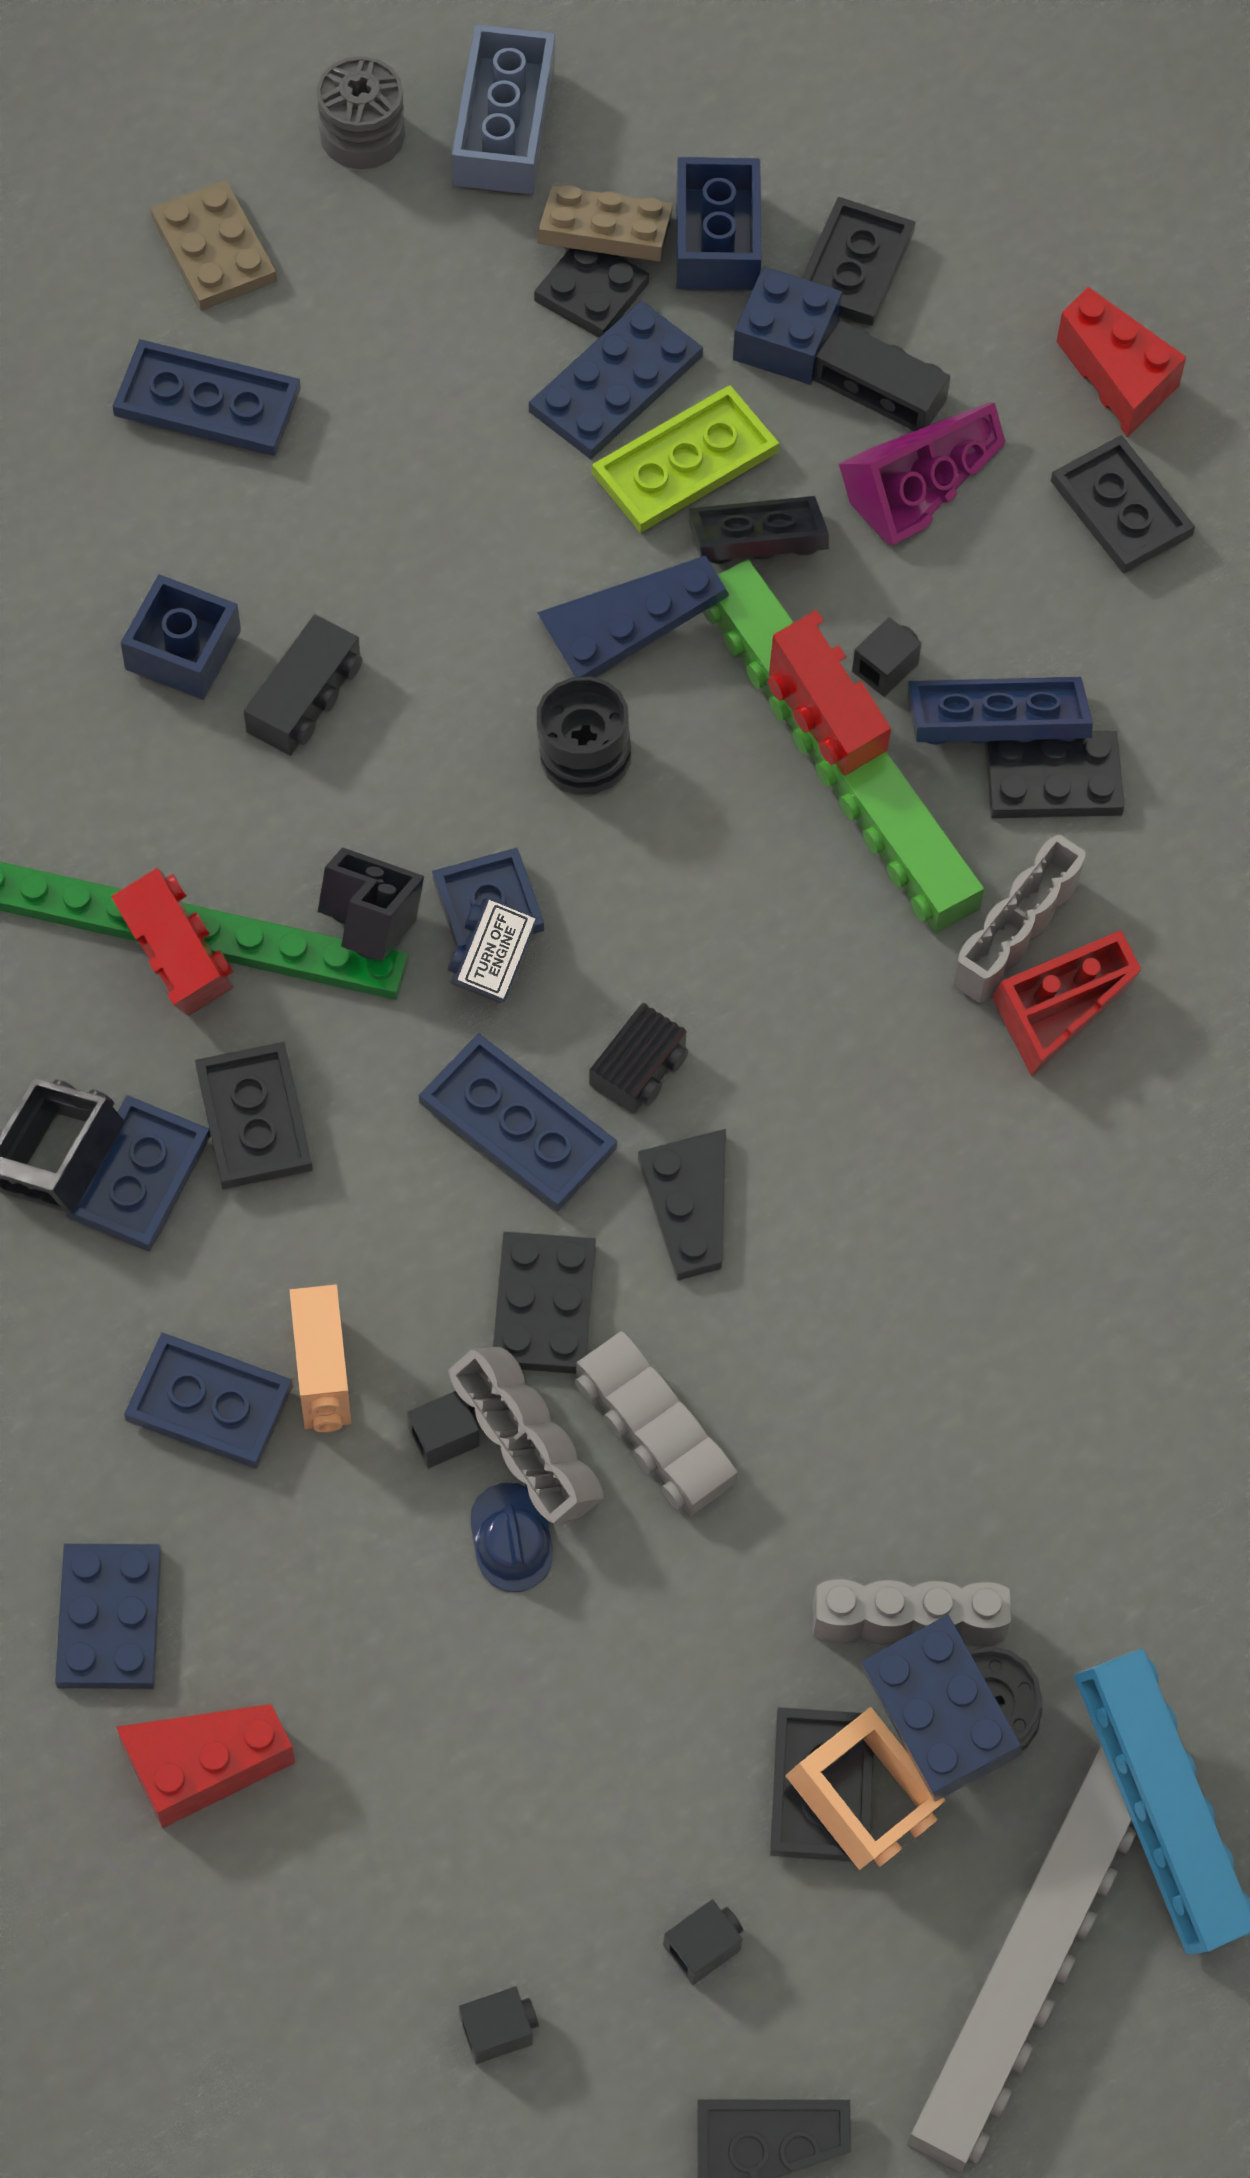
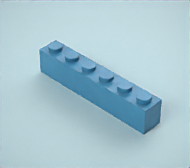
M1141 1648L1074 1674V1679L1186 1955L1209 1952L1249 1934L1250 1899L1241 1890L1236 1878L1233 1856L1228 1847L1221 1841L1215 1826L1214 1809L1211 1803L1203 1796L1195 1777L1196 1766L1194 1760L1184 1750L1177 1732L1176 1716L1171 1707L1165 1703L1158 1686L1159 1677L1154 1663L1147 1658L1144 1649Z

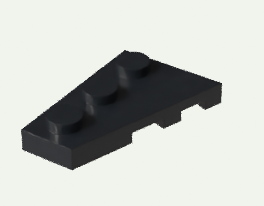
M726 1129L638 1151V1161L677 1281L722 1268Z
M697 2100V2178H777L851 2152L850 2100Z

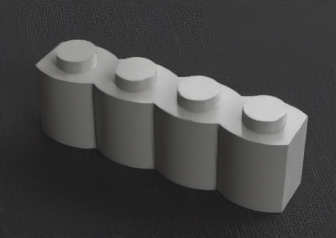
M1060 834L1050 838L1042 845L1036 855L1034 866L1024 870L1013 882L1009 898L1000 901L991 909L986 917L983 930L973 934L962 946L953 982L954 987L978 1003L986 1001L994 995L999 984L1004 979L1005 971L1017 965L1027 953L1030 939L1041 934L1049 926L1053 919L1055 908L1068 901L1075 893L1085 860V850Z
M620 1331L577 1362L576 1375L578 1378L575 1379V1384L579 1392L589 1403L596 1400L607 1413L603 1415V1418L611 1432L617 1438L625 1436L636 1449L632 1451L636 1462L645 1473L650 1474L654 1472L663 1481L664 1485L661 1487V1490L672 1507L676 1510L683 1508L690 1516H693L736 1484L738 1472L719 1446L708 1437L697 1419L678 1400L669 1385L650 1366L638 1347L623 1331Z
M499 1346L471 1349L449 1369L450 1380L455 1391L467 1404L475 1407L476 1418L481 1429L489 1439L501 1446L502 1455L507 1467L517 1479L527 1484L530 1499L544 1518L552 1523L579 1519L604 1498L598 1478L586 1464L577 1460L576 1450L570 1437L561 1427L551 1422L550 1413L545 1401L536 1390L525 1384L520 1365L507 1350Z
M846 1579L828 1580L816 1585L813 1600V1636L829 1643H847L862 1637L873 1643L894 1644L949 1614L964 1643L975 1646L994 1645L1005 1640L1011 1623L1010 1589L993 1582H976L961 1588L944 1581H928L912 1587L895 1580L876 1581L866 1586Z

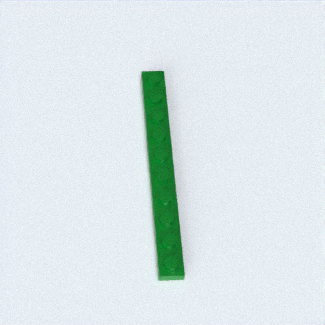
M0 862V911L136 941L111 897L122 889ZM183 903L189 915L197 912L207 926L210 935L204 939L211 951L214 953L220 949L229 963L393 1000L398 998L408 964V953L392 950L383 962L377 959H367L358 955L357 952L341 947L342 938Z

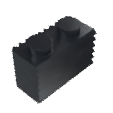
M641 1003L589 1069V1085L633 1114L637 1112L642 1103L649 1106L662 1088L660 1080L668 1070L672 1072L677 1071L688 1054V1049L685 1048L687 1031L684 1027H679L676 1022H672L668 1017H664L661 1013L656 1012L654 1008H649L646 1003Z

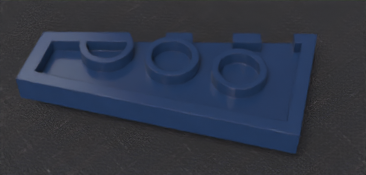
M702 556L537 613L575 677H596L725 599L729 594L707 557Z

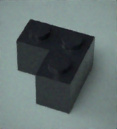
M342 847L325 866L317 912L333 917L337 922L345 924L341 947L357 952L361 957L377 959L383 962L416 922L424 876Z

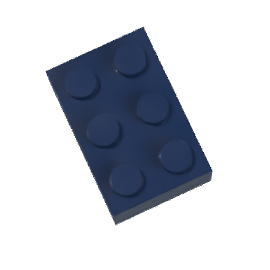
M678 157L676 178V289L753 290L761 273L762 261L760 158Z
M949 1614L861 1661L865 1675L935 1802L1022 1755L1019 1740Z

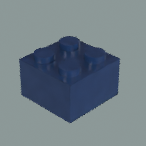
M763 266L735 329L733 360L811 385L814 378L816 355L839 322L842 291Z
M158 574L121 641L125 670L204 700L241 632L238 604Z

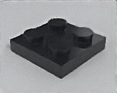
M570 248L534 291V301L600 338L621 319L647 287L650 273L617 255Z

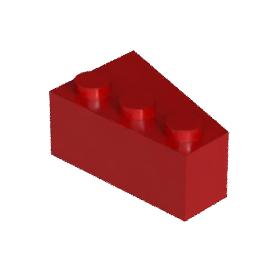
M1087 287L1062 312L1056 342L1084 380L1087 378L1090 380L1100 394L1099 400L1105 408L1110 407L1121 422V430L1128 438L1180 386L1186 356L1090 287Z
M816 609L773 634L767 682L773 695L779 701L784 700L792 709L794 719L800 729L805 733L810 732L816 739L824 759L831 765L836 764L844 776L888 750L891 727L863 682L860 681L854 684L840 663L841 660L846 658V655L839 645L831 649L819 630V625L824 620Z
M155 868L111 896L134 938L141 944L150 959L148 962L156 975L159 974L169 990L167 995L170 1001L187 1016L191 1015L234 988L227 977L234 973L232 967L220 949L213 953L204 938L209 936L210 932L197 912L191 915L187 912L181 900L187 897V894L174 874L166 877L161 870Z
M1122 930L1007 978L999 984L992 999L1031 1077L1128 989L1141 971V967Z
M271 1704L116 1727L121 1745L162 1828L295 1763L293 1747Z

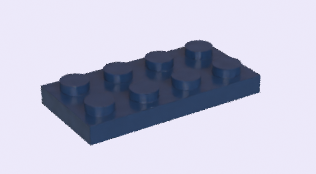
M640 300L529 401V412L591 460L703 357V346Z
M139 339L112 407L116 417L275 456L301 386L300 379Z
M1082 677L908 681V700L916 742L939 745L957 741H971L982 744L998 740H1014L1025 743L1040 739L1074 741L1081 738H1092L1093 721Z
M479 1033L419 1094V1103L557 1212L617 1149V1140Z

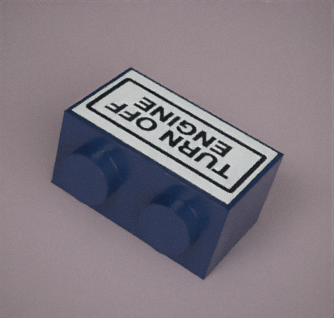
M489 897L482 901L481 906L473 904L464 925V929L470 931L465 947L456 946L447 968L448 971L454 973L450 983L498 1003L505 1002L538 917Z

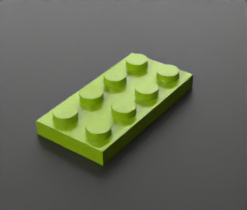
M728 385L592 464V475L635 528L642 533L779 452V442L733 387Z

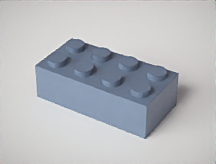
M474 24L452 150V186L534 195L555 68V33Z

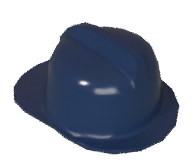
M501 1483L487 1488L477 1497L471 1509V1529L476 1558L481 1573L493 1586L504 1591L522 1592L533 1588L546 1577L552 1564V1543L548 1520L533 1505L527 1487L517 1483Z

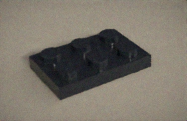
M838 196L802 279L842 291L840 316L873 326L913 236L916 221Z
M1122 435L1052 472L1050 482L1123 574L1193 536L1194 524Z
M815 496L689 508V524L699 557L706 556L711 563L723 564L732 559L746 557L763 560L769 559L776 554L786 553L811 555L817 552V550L829 549V532Z
M1092 731V738H1081L1074 741L1040 739L1025 743L1014 740H998L985 743L991 818L1123 815L1124 796L1117 731Z
M285 1042L195 1060L222 1190L313 1171Z
M503 1231L493 1347L499 1346L507 1350L516 1359L521 1370L576 1374L577 1362L587 1355L596 1238Z
M778 1707L770 1856L852 1861L785 1775L862 1713ZM863 1739L821 1773L871 1835L874 1752Z

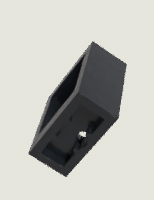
M33 1078L0 1134V1192L72 1214L125 1124V1121L113 1107L114 1101L98 1090L92 1089L87 1093L76 1090L72 1085L59 1079H55L52 1083ZM56 1114L86 1122L56 1173L27 1165Z

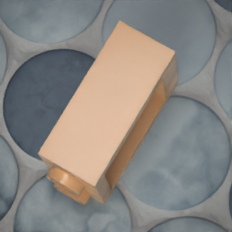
M337 1284L289 1289L304 1428H314L315 1431L323 1433L337 1431L342 1428V1425L352 1424Z
M872 1707L868 1708L785 1775L859 1870L872 1860L881 1867L903 1849L897 1840L905 1833L910 1831L913 1837L916 1838L938 1820L932 1812L946 1801L944 1798L936 1802L933 1800L908 1752ZM863 1739L917 1806L914 1811L876 1841L821 1773Z

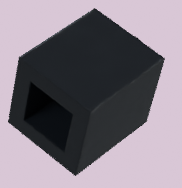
M888 617L855 648L852 672L885 697L918 666L922 642L919 641L912 629L905 625L900 626L892 618Z
M456 1391L407 1412L409 1430L428 1469L480 1446L479 1429L481 1427L476 1418L475 1407L466 1404Z
M712 1899L664 1934L663 1946L690 1983L694 1985L741 1951L743 1939L739 1934L744 1930L735 1914L728 1907L721 1910Z
M516 1986L459 2006V2017L475 2065L533 2045L531 2029L539 2027L536 2013L530 1998L521 2000Z

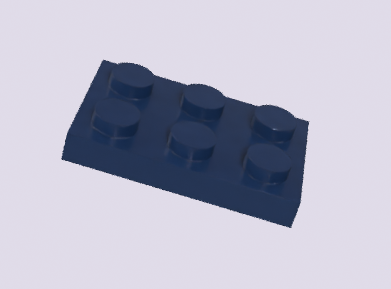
M126 1095L118 1110V1114L125 1121V1124L72 1214L65 1213L66 1217L150 1252L211 1135L210 1129Z
M161 1332L124 1416L125 1420L129 1423L257 1469L293 1388L292 1379Z
M64 1543L55 1678L57 1688L154 1689L161 1570L160 1544Z

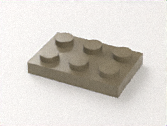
M227 180L150 208L152 220L200 310L277 282L276 271Z
M552 185L538 229L537 243L660 262L672 219L673 203L661 202L651 197L640 199L621 196L611 191L600 193L580 190L571 185L561 187Z

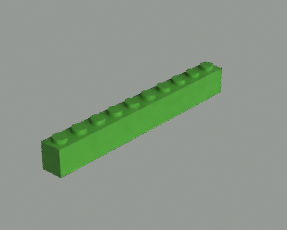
M749 559L718 574L729 596L703 611V614L711 624L716 623L721 629L724 642L733 656L739 655L745 663L747 675L751 683L757 689L762 688L769 697V704L775 717L779 721H786L792 730L793 740L800 752L810 755L816 764V772L821 782L826 787L831 786L839 796V804L845 816L851 821L855 819L863 830V838L869 850L873 854H880L887 864V873L893 884L898 888H904L911 898V907L917 918L922 922L927 921L933 931L937 933L980 910L984 892L983 886L888 753H882L844 776L836 764L831 765L824 759L818 742L810 732L805 733L800 729L788 704L784 700L779 701L771 692L767 679L769 678L773 634L794 622Z

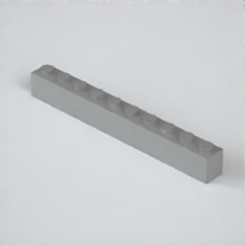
M1102 1745L907 2142V2145L962 2173L967 2160L978 2163L990 2139V2136L982 2132V2129L990 2114L1000 2118L1012 2093V2090L1004 2087L1011 2069L1021 2074L1034 2047L1025 2042L1033 2025L1041 2029L1043 2028L1055 2001L1047 1998V1994L1054 1980L1064 1985L1076 1960V1957L1068 1954L1074 1938L1077 1937L1085 1941L1097 1916V1913L1089 1910V1907L1096 1893L1106 1897L1118 1873V1870L1110 1867L1115 1853L1118 1850L1127 1854L1137 1833L1134 1825L1130 1824L1131 1817Z

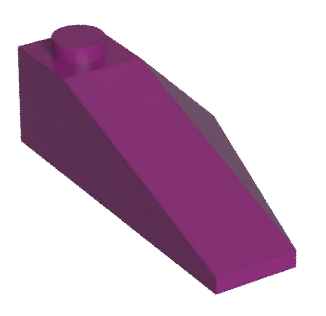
M989 402L874 446L839 463L850 504L888 545H894L925 529L933 520V513L943 503H949L958 494L956 489L969 475H976L1006 443L995 402Z

